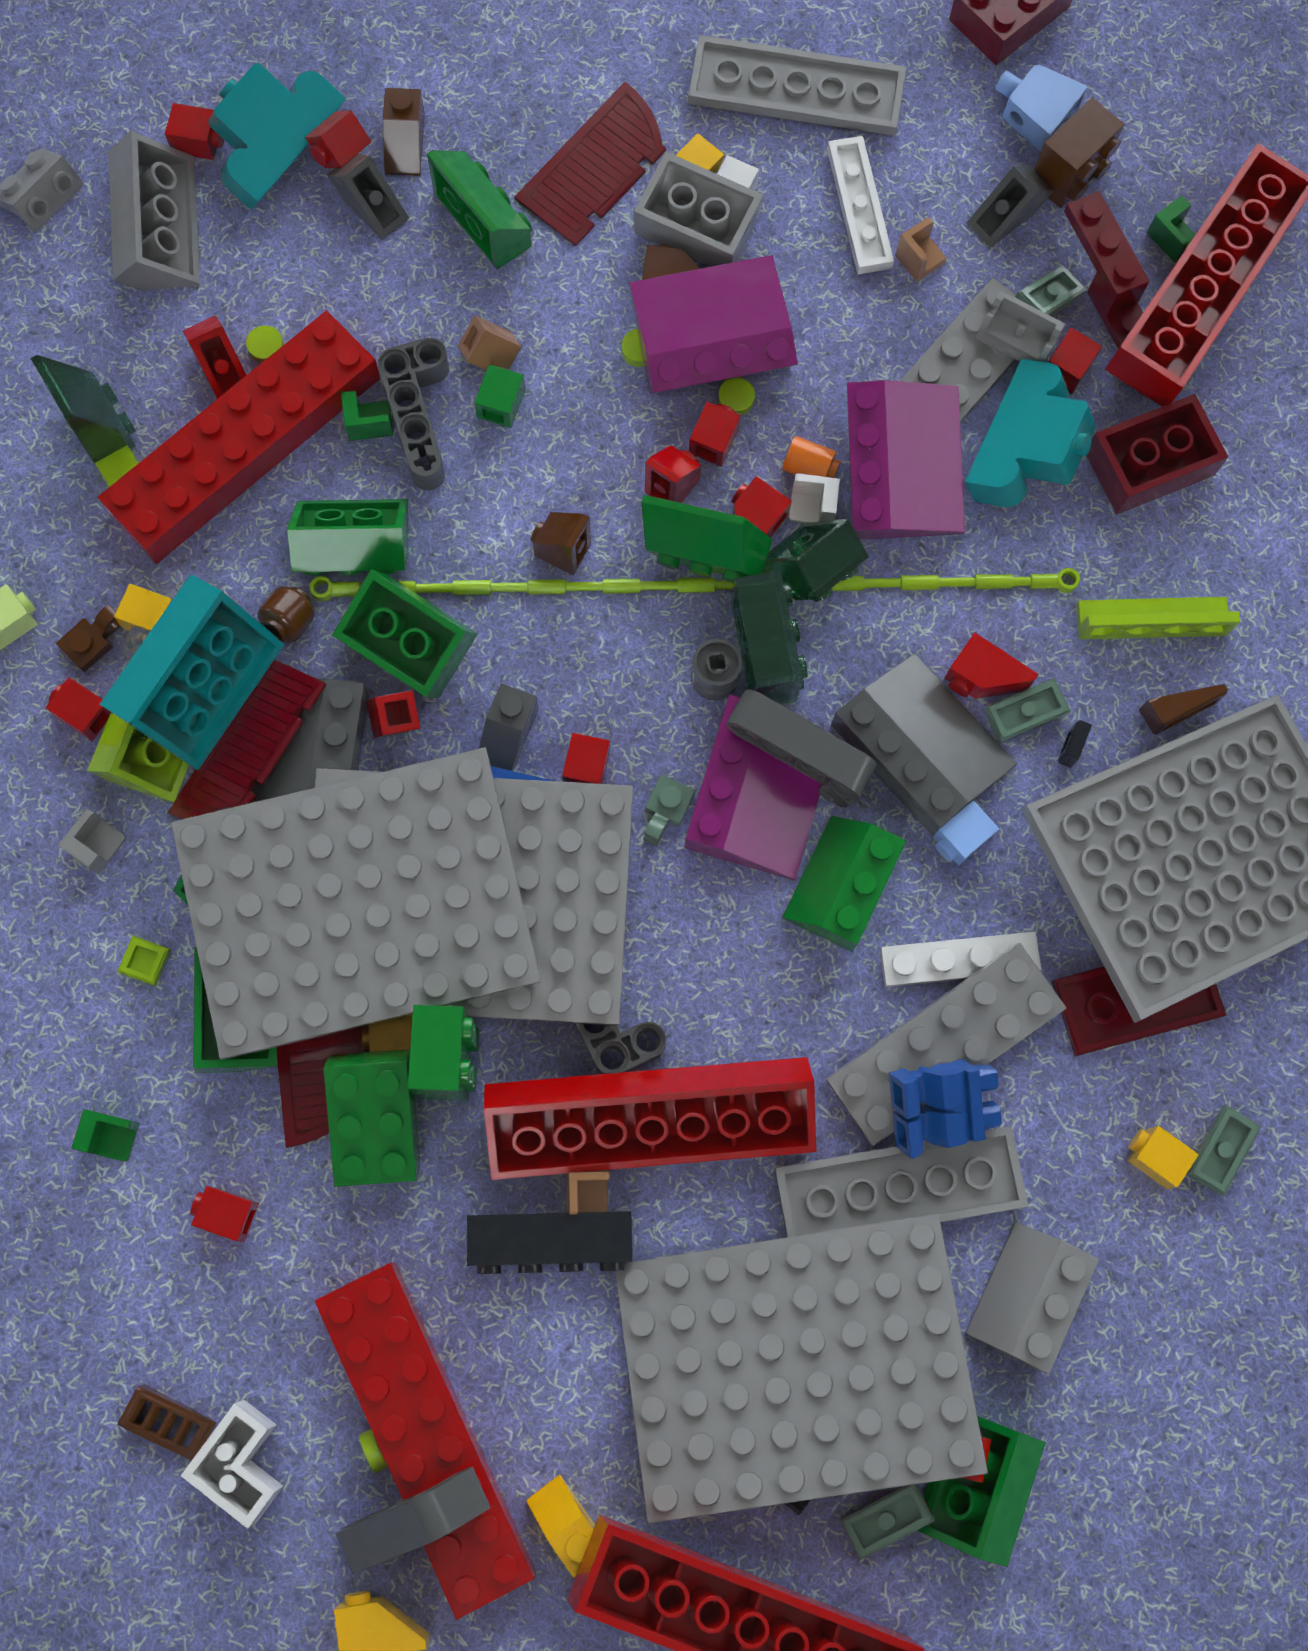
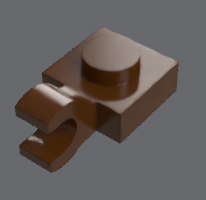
M109 604L100 610L92 625L83 618L56 642L83 672H86L113 648L106 639L120 627V624L114 618L116 611Z

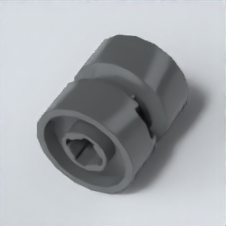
M717 638L704 641L697 647L693 655L691 683L694 690L701 697L720 701L728 698L729 694L732 695L735 692L742 670V656L739 649L732 642Z

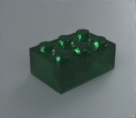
M781 571L735 578L731 607L748 690L763 694L780 705L794 703L797 701L800 690L804 689L803 679L808 677V671L804 655L798 656L796 642H800V631L797 619H790L788 606L793 605L790 584H783Z

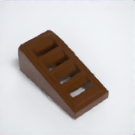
M1225 684L1151 698L1143 704L1139 711L1153 734L1157 735L1217 704L1227 694L1228 689Z
M143 1384L136 1388L117 1425L189 1460H193L210 1437L217 1422ZM146 1401H149L153 1404L144 1421L141 1422L137 1420V1417ZM164 1408L168 1410V1413L159 1430H156L152 1426L161 1409ZM179 1415L184 1420L174 1438H171L167 1435ZM192 1423H196L200 1426L188 1447L182 1444Z

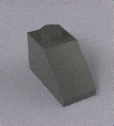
M357 154L342 168H334L327 174L344 202L380 239H384L409 219L369 155Z
M1013 166L967 221V224L989 247H993L1032 217L1052 194L1053 190L1030 166Z
M502 683L500 684L487 715L479 748L486 747L491 766L514 771L539 709L537 696Z

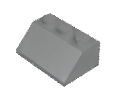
M665 151L634 210V233L658 244H667L674 248L683 249L691 259L709 267L738 262L748 243L764 195Z
M1015 1222L965 1334L1039 1372L1050 1374L1099 1259L1063 1240Z

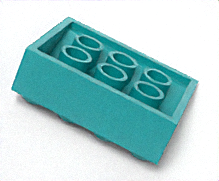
M190 574L99 705L196 770H199L285 644L222 590Z

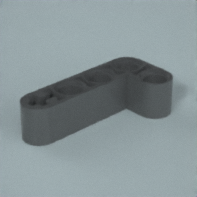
M431 337L391 347L383 351L378 359L382 383L415 485L423 490L438 488L445 478L442 457L420 390L421 387L444 380L449 372L446 347L440 340ZM430 358L439 359V361L434 364L424 363L426 360ZM395 368L404 369L399 374L389 373L391 370ZM405 400L414 401V403L408 407L399 406V404ZM415 432L425 434L420 439L413 440L409 438ZM427 455L431 470L424 471L420 457Z
M744 690L726 723L727 728L738 737L822 784L818 791L819 794L828 801L831 798L834 799L831 802L840 807H849L859 800L877 766L875 760L864 752L753 690Z
M643 1022L620 1033L617 1025H606L603 1031L596 1034L588 1032L584 1028V1023H574L600 1074L632 1072L656 1060L665 1050V1031L655 1022ZM644 1032L654 1033L659 1038L660 1044L658 1048L651 1052L641 1050L637 1045L639 1035ZM611 1049L618 1050L624 1057L623 1064L614 1070L607 1069L601 1063L603 1053Z
M471 1466L450 1476L430 1489L372 1513L342 1528L335 1534L352 1574L434 1542L491 1507Z

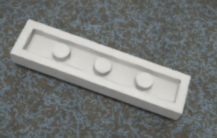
M863 136L828 141L827 152L857 275L892 269L894 259Z
M1036 931L881 947L880 955L885 987L967 979L1017 943L1022 944L1041 971Z

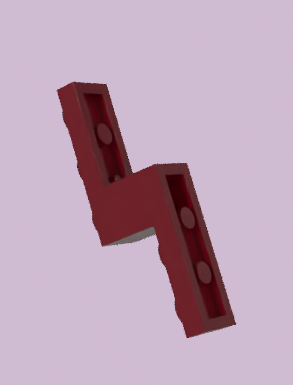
M1100 191L1068 203L1064 213L1097 271L1087 293L1119 349L1143 313L1138 302L1150 280Z

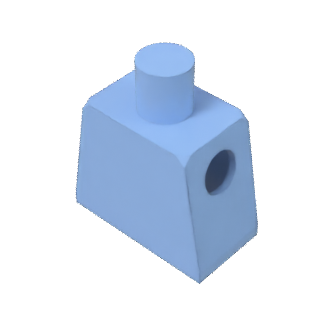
M1034 65L1023 80L1006 70L999 79L995 90L1009 98L1002 118L1041 152L1044 142L1078 110L1088 87L1044 66Z

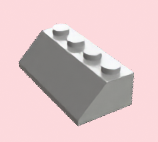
M130 131L108 151L113 280L140 290L199 286L200 267L194 156Z

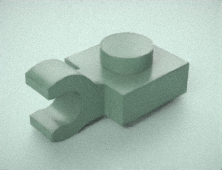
M661 774L645 806L644 811L653 815L645 830L643 840L658 846L668 823L679 827L696 790Z

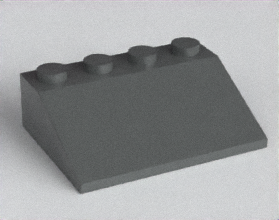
M915 653L859 692L835 713L831 726L848 744L875 760L877 766L874 773L933 837L943 825L971 801L978 799L1017 765V762Z
M319 679L327 684L312 709L310 711L303 709L299 714L298 718L302 719L303 723L265 784L260 785L256 782L252 791H250L257 795L253 802L315 788L316 768L358 771L367 715L366 701L369 700V693L364 683Z

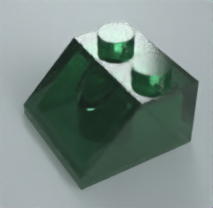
M849 519L804 523L769 551L762 574L796 601L813 600V602H819L833 593L832 587L837 583L854 576L859 571L858 566L868 559L869 556Z

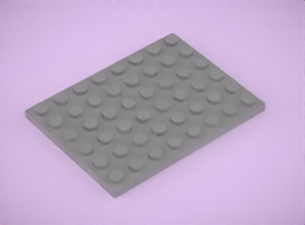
M1278 694L1032 802L1021 809L1134 1023L1308 938V746Z
M486 747L171 822L221 1060L413 1014V1004L446 1006L541 982Z
M316 768L315 788L379 772ZM494 778L541 982L446 1006H464L469 1017L620 1025L633 786Z
M939 1213L624 1263V1270L616 1271L648 1523L988 1474Z

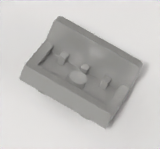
M44 148L29 154L25 159V165L15 175L8 176L0 184V206L19 215L25 224L35 232L83 186V181L62 155Z

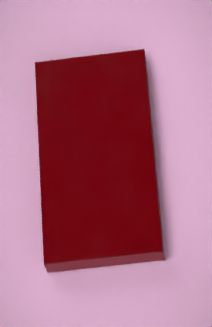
M1104 966L1051 981L1054 991L1066 1006L1061 1015L1075 1057L1227 1016L1216 984L1134 1023Z

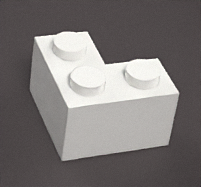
M242 1400L234 1403L181 1474L182 1478L247 1529L259 1521L283 1488L281 1483L251 1461L276 1427V1424L247 1401Z

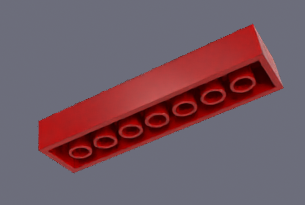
M1257 143L1105 370L1160 406L1172 403L1190 379L1307 200L1308 174Z
M326 310L97 498L108 514L157 565L343 410L341 392L356 391L357 397H359L381 378L376 359Z
M808 1057L490 1083L484 1086V1118L491 1180L817 1152L815 1085Z
M390 1262L314 1300L402 1499L405 1500L424 1492L450 1476L472 1466L491 1508L451 1533L423 1546L455 1619L458 1620L532 1581L535 1578L536 1569L396 1262Z
M600 1514L567 1598L568 1603L576 1613L674 1651H924L925 1649L907 1635Z

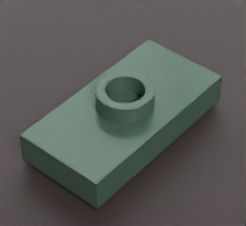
M1061 265L1020 290L1015 298L1052 317L1082 297L1086 289Z
M1052 678L986 706L984 712L1000 744L1064 717L1071 710L1056 679Z
M1227 1105L1222 1106L1197 1151L1199 1156L1186 1175L1219 1196H1224L1262 1126Z
M913 1484L898 1487L842 1517L840 1521L860 1560L934 1522L935 1517L918 1485Z

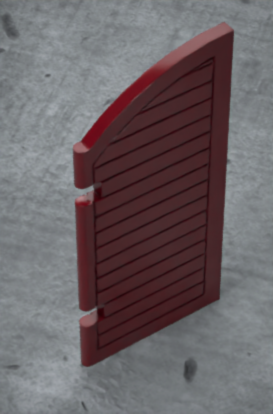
M624 82L515 195L514 199L573 245L577 246L595 227L588 217L594 212L602 219L646 173V170L639 163L645 158L651 164H654L666 151V148L662 145L656 119L644 99L628 83Z
M274 660L199 770H194L167 813L182 820L253 803L257 795L250 791H252L256 782L260 785L265 784L303 723V720L298 718L299 714L303 709L307 711L312 709L327 684Z
M363 1026L277 1047V1064L286 1148L303 1145L329 1134L324 1065L330 1055L368 1052V1050L363 1049L362 1044Z

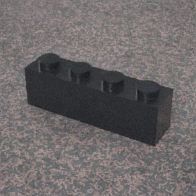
M631 1211L578 1212L575 1215H569V1213L467 1215V1266H477V1274H502V1265H518V1273H542V1264H559V1272L583 1271V1263H600V1271L624 1270V1262H632Z

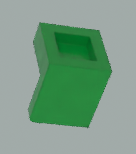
M1182 195L1154 216L1146 232L1174 263L1179 260L1196 235L1183 221L1191 204Z
M489 365L474 402L477 418L512 428L526 391L524 375Z
M356 391L341 392L344 425L349 441L393 436L388 401L360 404Z
M83 1109L71 1149L126 1162L129 1160L140 1123Z

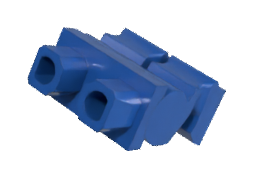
M964 1059L952 1061V1063L937 1064L931 1068L920 1066L914 1071L901 1068L897 1071L889 1072L892 1108L896 1110L892 1111L896 1147L910 1159L918 1157L924 1152L923 1141L946 1148L956 1147L971 1140L974 1142L986 1140V1130L1002 1125L999 1105L993 1100L982 1102L981 1092L995 1090L999 1086L998 1072L990 1065H971Z

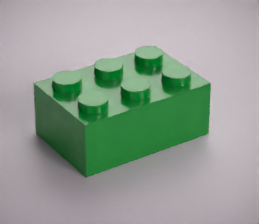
M372 569L332 636L423 696L430 698H439L478 633L386 573Z
M413 1004L408 1089L420 1099L468 1101L469 1092H476L477 1068H474V1064H471V1052H478L480 1032L476 1023L473 1022V1018L469 1017L464 1006Z
M410 1049L330 1055L324 1065V1079L334 1187L417 1181L420 1170V1153L415 1094L408 1089Z

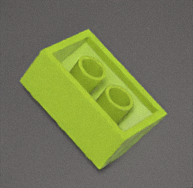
M110 713L87 771L117 785L174 803L189 764Z

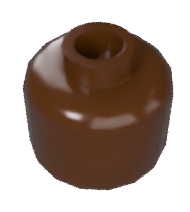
M279 586L272 590L259 607L257 613L259 623L283 643L298 640L311 624L315 615L313 606L310 603V597L304 590L298 587L290 588L285 586Z

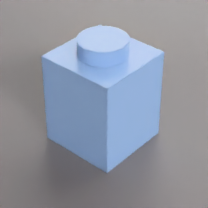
M973 800L937 831L933 837L937 841L935 847L945 860L949 862L954 860L960 865L992 838L999 828Z

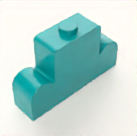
M260 63L253 64L238 83L232 78L220 91L219 96L223 100L216 106L208 120V125L235 149L230 153L221 169V179L225 187L246 207L253 210L308 146L305 137L334 112H337L346 98L326 78L314 71H305L298 75L289 90Z
M1028 359L1020 360L965 480L973 500L999 507H1012L1023 501L1027 495L1028 486L1025 480L1027 478L1063 485L1071 483L1082 457L1089 453L1091 437L1096 425L1086 401L1069 399L1070 396L1066 383L1057 365Z

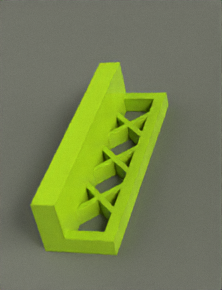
M1227 597L1078 600L1076 603L1079 640L1227 636L1240 623L1239 611H1228Z

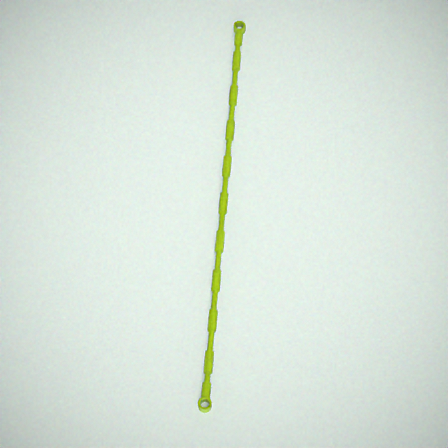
M1064 568L1059 573L1030 574L1029 577H1013V574H975L974 577L939 578L938 575H901L900 578L826 576V579L761 577L759 583L745 580L744 585L734 584L726 580H715V577L678 578L677 581H640V578L603 579L602 582H566V579H531L528 582L491 583V580H453V583L416 584V581L398 582L415 593H453V595H491V592H528V595L566 594V591H603V594L641 593V590H678V593H707L723 589H752V592H789L790 589L826 588V591H864V588L900 587V590H938L939 587L1012 589L1013 586H1030V589L1058 588L1061 592L1070 593L1080 583V575L1073 568ZM319 576L311 581L310 591L317 601L325 602L332 597H355L362 584H360V581L331 582L327 577ZM1062 576H1070L1074 584L1066 585L1062 581ZM321 584L329 586L328 590L323 594L315 592L317 586Z

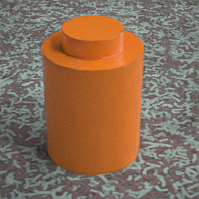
M795 435L787 452L782 471L793 475L806 474L835 478L841 461L835 459L837 451Z

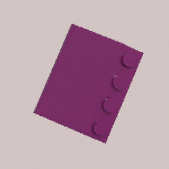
M773 255L629 282L650 394L798 365L792 326Z
M891 380L847 382L853 540L965 534L959 387Z
M729 694L686 835L684 848L795 881L820 794L818 791L822 784L732 733L727 728L726 723L740 697Z

